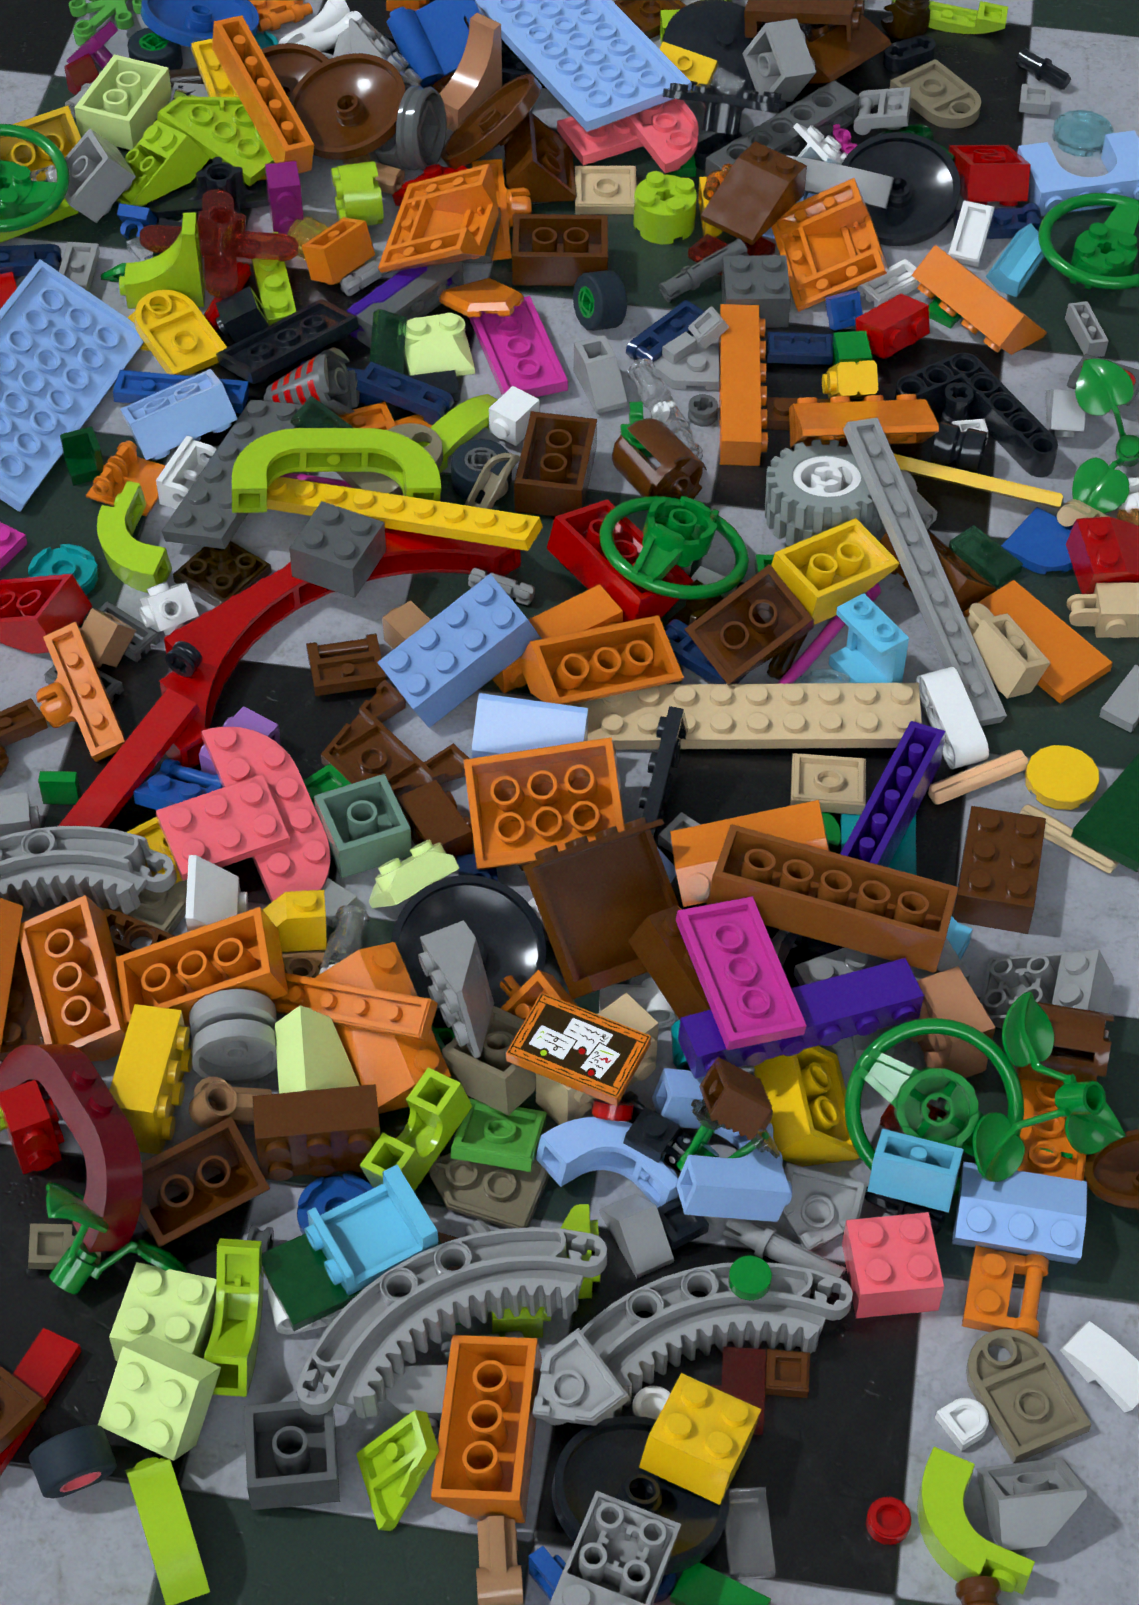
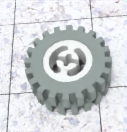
M812 440L811 446L806 447L801 442L795 444L794 451L785 448L780 452V458L775 456L771 460V467L768 466L766 475L765 518H767L766 524L769 530L774 529V536L779 540L786 536V544L791 546L855 518L874 537H876V531L880 532L883 522L849 443L846 447L839 446V441L830 440V445H822L821 440Z

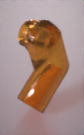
M724 164L721 170H715L708 175L703 191L705 199L711 200L731 169L732 164Z

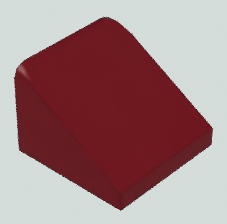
M86 54L64 66L68 90L74 95L81 91V87L85 83H92L99 75L90 54Z

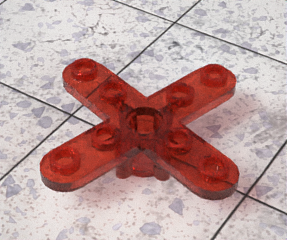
M214 189L203 194L202 211L198 213L197 223L201 254L204 255L205 288L214 297L227 298L236 293L238 285L237 257L287 261L297 256L299 243L290 235L245 231L246 216L244 214H237L234 210L233 197L228 192ZM165 225L146 226L140 231V244L151 252H164L176 241L182 227Z

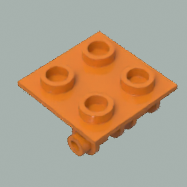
M132 441L122 442L117 447L118 451L116 454L108 459V463L103 466L101 475L93 480V486L86 494V498L114 506L116 496L122 493L127 481L140 483L147 504L142 515L147 516L159 499L156 479L165 468V465L137 457V446Z

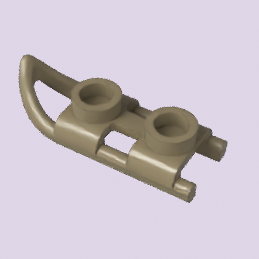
M501 453L490 458L482 468L464 505L492 509L496 500H499L506 494L508 490L507 478L514 466L520 461V456L512 453ZM509 460L499 476L490 471L495 464ZM480 490H483L485 496L481 504H479L475 500Z

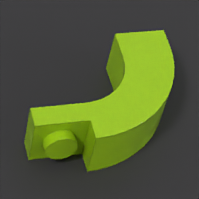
M127 481L122 493L116 496L114 507L101 506L97 519V534L107 563L117 578L131 588L148 593L147 589L167 581L172 566L166 548L145 544L132 537L147 504L140 483Z
M220 1238L217 1244L215 1313L211 1337L204 1354V1360L221 1367L213 1395L247 1397L251 1385L258 1351L263 1306L264 1272H262V1241Z
M933 1447L924 1470L917 1500L919 1528L930 1554L937 1564L957 1582L969 1577L988 1576L998 1579L1002 1591H1015L1023 1595L1035 1561L986 1540L974 1530L966 1517L963 1498L970 1484L975 1464L937 1447Z
M152 1457L138 1462L135 1467L127 1469L126 1474L165 1604L175 1605L209 1593L210 1589L170 1459L167 1457L160 1459Z

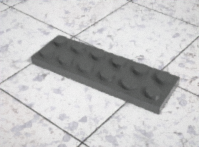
M250 400L163 528L162 534L165 541L225 549L248 515V513H232V470L237 457L246 446L263 435L284 429L305 428L312 417L309 406Z

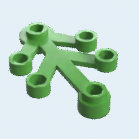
M72 0L69 2L70 12L74 17H81L87 13L99 11L90 20H81L75 24L73 35L78 46L84 44L97 33L96 29L115 12V20L119 29L126 30L134 26L132 13L127 10L126 6L128 0H89L92 1L90 3H86L85 0ZM132 0L133 9L136 14H141L142 0Z

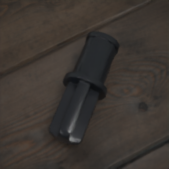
M1026 48L1017 56L1019 60L1016 61V65L1035 75V79L1038 81L1043 79L1060 90L1065 89L1071 81L1069 73L1053 65L1052 60L1049 58L1043 59Z
M868 1187L866 1189L864 1198L867 1202L894 1215L929 1212L934 1235H937L941 1230V1226H938L939 1222L944 1224L947 1215L945 1211L867 1192Z

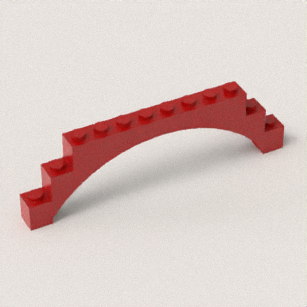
M385 528L386 552L367 581L415 573L470 574L473 568L488 571L487 575L492 572L505 576L521 566V550ZM289 562L280 570L266 578L260 579L253 586L239 594L233 595L224 603L203 613L197 619L164 637L166 655L172 650L176 642L185 641L193 645L200 652L203 660L190 677H183L172 671L166 677L159 680L162 695L167 688H170L197 703L200 709L165 754L170 759L179 761L181 766L193 768L200 764L199 753L204 745L201 731L210 729L216 703L226 681L238 662L273 626L301 607L335 591L292 577L291 562Z

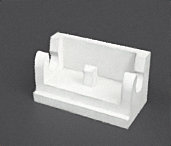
M186 436L156 479L159 504L177 509L210 460L204 453L213 456L217 449L209 444L195 441L193 437Z

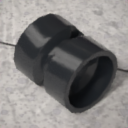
M941 421L939 432L936 434L933 445L931 463L948 467L955 463L960 470L978 473L988 432L972 428L961 432L959 425Z

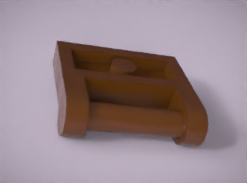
M376 633L367 634L364 639L323 645H317V642L306 643L315 696L374 688L386 680L385 672L377 663L382 657Z

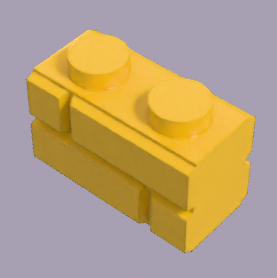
M874 360L859 361L857 363L839 362L829 368L827 374L822 375L823 394H828L829 399L837 396H849L850 400H861L864 396L875 395L878 391L877 364Z

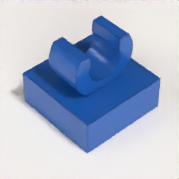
M119 203L117 216L123 222L120 231L124 238H129V233L133 228H138L136 237L140 241L146 239L147 230L155 231L157 218L149 208Z
M852 290L825 297L830 329L835 331L856 325L855 318L863 314L859 291Z

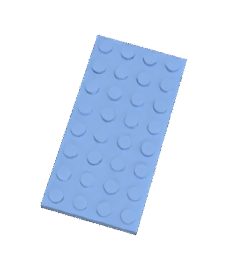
M476 0L482 15L501 23V39L586 132L673 100V98L662 96L663 88H670V83L688 85V90L692 89V82L612 0Z
M39 259L0 309V499L19 512L22 511L62 456L60 435L79 430L84 426L116 382L119 370H125L144 343L137 333L133 321L41 259Z

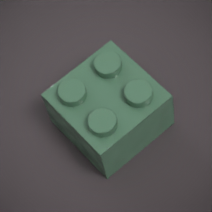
M385 774L314 796L315 809L326 832L330 854L341 878L379 867L395 858L401 860L412 856L410 852L412 848L411 829Z

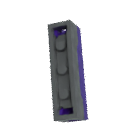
M459 261L398 271L392 278L381 286L376 287L370 294L359 302L354 303L347 310L348 313L357 317L359 329L351 332L349 335L356 339L358 338L360 342L377 352L399 335V330L407 320L424 317L442 304L439 302V297L443 290L464 285L463 263Z

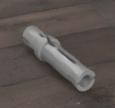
M729 1218L726 1223L728 1228L724 1229L723 1235L755 1250L754 1254L760 1258L766 1256L780 1264L813 1269L841 1279L843 1278L841 1275L845 1274V1267H841L777 1234V1229L770 1225L766 1228L751 1220Z

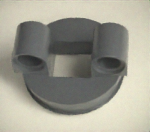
M404 81L407 90L400 102L396 133L385 144L374 151L381 164L401 170H418L420 168L424 171L426 167L437 164L441 158L447 130L445 105L441 95L433 87H426L424 89L420 86L419 82Z

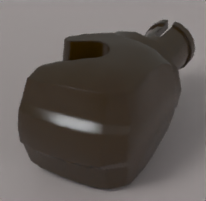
M895 0L894 3L884 7V10L892 12L893 16L881 20L883 29L892 38L897 40H905L923 35L927 32L930 22L929 0Z

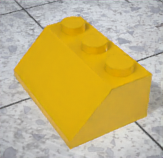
M69 106L12 124L41 133L60 149L64 157L68 155L81 139ZM0 136V160L11 161L20 166L27 167L30 170L32 181L47 180L45 174L48 171L47 167L53 165L55 169V165L44 150L23 139Z
M820 1046L804 1049L793 1056L782 1055L770 1058L754 1066V1076L761 1079L764 1090H766L765 1093L769 1096L768 1099H770L769 1102L772 1105L773 1115L770 1122L773 1126V1138L777 1150L782 1154L783 1160L804 1167L851 1161L860 1158L852 1144L846 1126V1088L837 1054Z

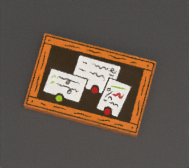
M541 992L508 1048L506 1061L617 1106L651 1045V1036Z

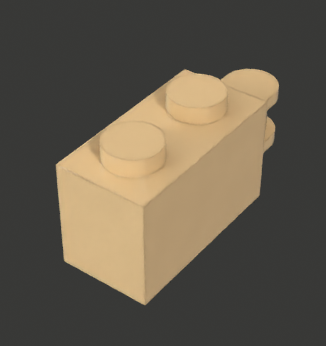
M1096 583L1094 594H1075L1067 599V608L1072 611L1069 614L1070 623L1074 626H1094L1096 638L1139 637V583Z
M973 603L969 608V617L964 618L992 682L1006 698L1031 693L1051 662L1008 613L994 616L986 606L980 603Z

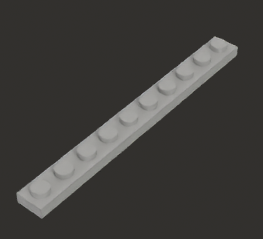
M878 418L847 422L843 429L944 667H954L957 670L981 726L1001 723L1007 714Z

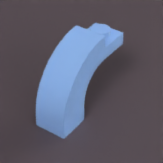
M596 1117L579 1118L562 1123L540 1137L535 1159L560 1187L584 1173L606 1170L621 1174L631 1180L657 1208L676 1199L679 1194L676 1186L678 1176L671 1167L665 1166L663 1163L665 1154L660 1162L657 1163L623 1144L625 1134L632 1126V1123Z

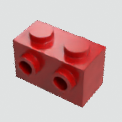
M902 293L855 318L856 331H866L871 353L883 359L893 356L899 350L916 343L917 340L930 334L929 305Z
M36 1079L1 1091V1113L22 1173L47 1169L53 1163L61 1161L62 1158L58 1145L65 1141L58 1123L59 1118L52 1099L43 1100Z

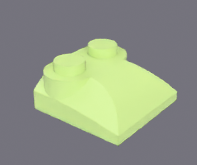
M445 313L412 318L402 325L399 330V340L409 375L451 370L456 371V376L475 374V367L465 333V321L461 316Z
M429 839L411 848L412 856L400 862L399 858H395L378 867L381 874L375 877L376 883L369 899L370 906L378 908L397 905L426 886L455 872L460 868L454 856L446 854L441 843L433 845Z

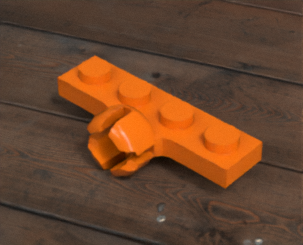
M502 158L472 162V168L486 164L491 166L497 204L501 211V220L492 261L512 259L509 230L513 226V214L532 213L531 199L527 197L530 196L529 189L524 187L506 189Z
M74 622L43 636L58 677L53 683L40 688L36 693L37 703L41 702L40 710L45 719L53 728H59L70 722H78L91 757L96 762L116 753L124 744L126 738L79 625Z

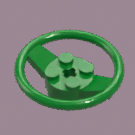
M0 124V136L23 139L44 150L55 165L57 182L32 181L30 170L27 167L20 166L11 161L0 160V233L31 227L46 219L55 210H58L66 196L70 179L67 161L60 149L50 139L32 129L12 124Z
M1089 193L1074 196L1060 202L1048 211L1039 227L1038 241L1044 257L1052 267L1068 277L1070 283L1076 284L1078 282L1084 284V288L1089 290L1093 287L1112 290L1139 287V273L1132 275L1138 252L1135 233L1139 223V200L1111 193ZM1087 206L1115 207L1104 224L1093 223L1090 225L1089 230L1084 231L1077 237L1071 264L1057 253L1051 241V230L1061 216L1072 210Z
M649 496L628 500L613 508L605 516L600 527V545L610 564L632 583L659 595L688 600L720 596L735 588L743 580L749 566L748 550L742 537L730 523L719 516L720 511L716 509L711 511L704 503L685 496H681V499L666 496ZM649 510L643 529V548L633 566L616 548L613 532L618 522L624 517L636 512ZM715 531H718L733 549L735 556L734 568L722 580L695 586L662 581L675 565L689 567L692 565L693 560H699L707 555Z
M924 1018L905 1022L891 1028L876 1038L856 1062L849 1077L845 1094L846 1126L852 1144L861 1160L870 1170L872 1169L875 1150L867 1138L861 1116V1098L865 1081L895 1107L894 1117L904 1134L964 1149L963 1152L974 1156V1130L978 1121L984 1116L978 1110V1099L973 1086L962 1075L945 1068L926 1067L918 1070L884 1054L886 1051L906 1039L927 1034L948 1035L968 1042L980 1050L992 1062L1000 1074L1007 1094V1118L1010 1125L1024 1119V1098L1019 1077L1004 1051L991 1038L976 1028L962 1022L943 1018ZM938 1097H941L945 1100L943 1108L947 1113L943 1118L936 1116L935 1120H931L928 1117L930 1110L926 1107L927 1103L931 1099L936 1102ZM1022 1129L1016 1133L1019 1137ZM961 1177L957 1178L953 1196L959 1195Z

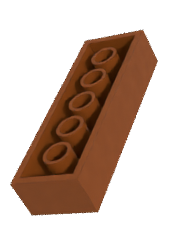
M731 824L713 874L707 905L753 896L764 925L891 961L906 958L909 966L935 973L946 940L958 887Z

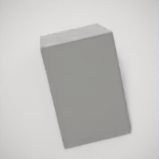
M635 1193L599 1209L602 1219L636 1278H640L674 1262L657 1206Z

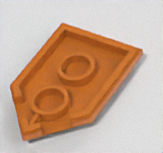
M491 278L443 290L439 297L440 303L467 317H481V311L487 314L498 313L499 316H510L514 312V306H519L524 301V295Z

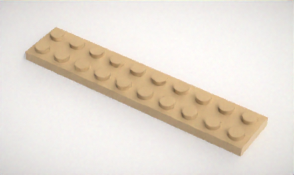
M919 683L730 684L729 686L727 684H664L570 705L588 708V741L612 737L616 750L659 749L661 739L656 737L660 717H667L669 706L682 708L685 712L689 729L686 739H681L680 749L897 748L910 721L922 724Z

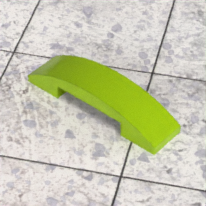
M929 1V28L960 34H983L1005 29L1008 6L980 1L978 10Z
M489 394L468 399L446 413L431 427L439 435L442 442L443 461L438 469L439 474L448 468V457L460 445L468 442L483 428L489 429V407L498 399ZM425 441L418 442V444L422 447H426L430 444L429 442Z

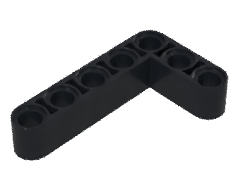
M962 352L905 375L897 381L894 400H896L897 395L916 394L917 400H927L932 411L946 405L944 391L947 385L961 382L968 384L973 389L974 394L973 400L968 407L971 415L975 419H985L988 433L1028 474L1034 477H1046L1052 473L1058 450L1057 439L973 354Z

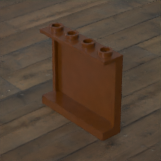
M748 0L744 10L745 38H755L762 22L797 19L798 23L846 25L847 42H851L854 30H859L860 15L864 14L865 0Z
M642 817L624 824L625 831L618 832L616 826L597 832L594 834L596 840L590 842L587 836H582L565 843L566 849L558 851L557 845L545 848L534 853L535 861L523 866L572 1000L648 972L628 940L647 916L675 905L679 906L651 833L652 829L664 824L663 819L647 823L646 818Z

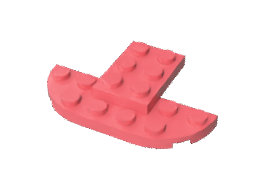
M680 99L667 101L588 132L573 116L557 121V131L583 166L644 146L666 174L680 169L693 156L698 146V121L687 104Z
M216 727L201 731L203 742L223 788L156 810L157 820L182 881L188 878L189 855H197L221 868L252 857L271 902L284 892L322 890L330 871L329 842L303 779L291 756L273 739L250 729Z

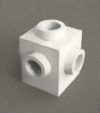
M167 582L158 584L147 589L149 595L140 599L143 607L139 608V612L147 628L151 626L156 632L164 631L165 636L183 627V622L199 616L186 583L176 584L171 587L168 586ZM165 605L168 607L167 613L165 612Z

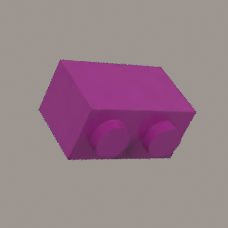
M296 161L265 164L269 212L273 232H278L279 237L305 234L301 184Z

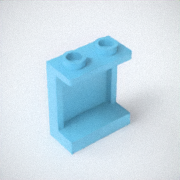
M864 593L838 606L837 616L849 627L847 645L830 655L829 666L846 683H902L909 637Z
M398 1165L382 1172L383 1184L322 1215H319L315 1207L307 1211L309 1226L304 1228L308 1241L315 1251L322 1249L327 1258L324 1266L328 1276L334 1285L341 1283L348 1296L367 1287L385 1272L412 1256L438 1245V1231Z

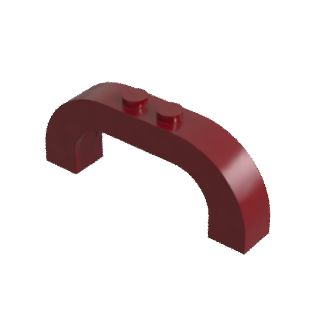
M26 1044L15 1048L0 1065V1092L36 1079L43 1100H47L48 1096H50L78 1142L85 1158L87 1183L83 1202L86 1203L88 1208L102 1216L109 1225L106 1233L89 1227L83 1242L89 1252L116 1251L129 1243L136 1228L143 1191L141 1157L130 1123L90 1059L79 1048L69 1044ZM73 1221V1225L78 1232L81 1224Z

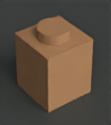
M410 600L402 606L392 609L382 617L384 641L392 649H395L431 619Z
M92 608L81 631L96 667L101 668L102 664L117 667L136 629L110 613Z

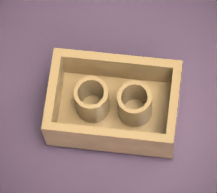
M625 993L600 1011L598 1015L651 1036V1045L630 1081L629 1087L637 1080L643 1081L647 1079L656 1068L659 1022L628 993ZM536 1074V1103L558 1125L574 1119L594 1117L592 1114L593 1099L597 1098Z

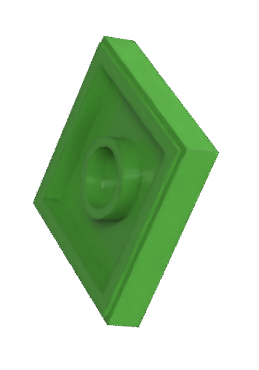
M469 1099L472 1108L458 1127L451 1147V1158L531 1172L540 1137L545 1128L547 1112L517 1107L510 1115H507L476 1099Z

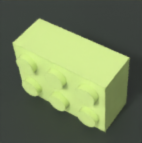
M114 54L74 107L77 128L81 138L90 128L114 146L129 150L134 149L142 139L145 130L157 119L158 111L164 108L170 101L172 91L169 68Z

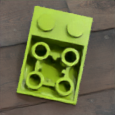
M156 120L153 125L145 130L142 139L135 148L130 150L125 156V161L136 177L129 189L123 192L116 202L141 207L192 182L196 177V173L203 168L210 157L188 135Z

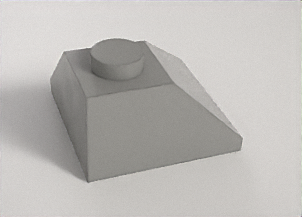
M1062 1457L976 1468L991 1535L998 1546L1017 1554L1028 1553L1034 1547L1047 1546L1087 1498L1086 1488Z

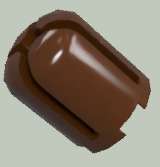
M646 418L634 422L627 428L661 464L658 468L623 435H620L614 443L612 452L613 465L642 497L666 496L681 499V496L694 499L701 491L702 486L699 484V481L703 474V468L707 471L706 466L662 421Z
M1037 1002L1047 1014L1054 1032L1052 1052L1045 1061H1039L1041 1065L1066 1075L1074 1074L1077 1082L1096 1081L1097 1076L1106 1077L1111 1041L1110 1037H1108L1109 1030L1105 1029V1020L1114 1022V1014ZM1030 1063L1025 1067L1014 1066L1020 1079L1060 1086L1064 1084L1060 1080L1034 1071Z

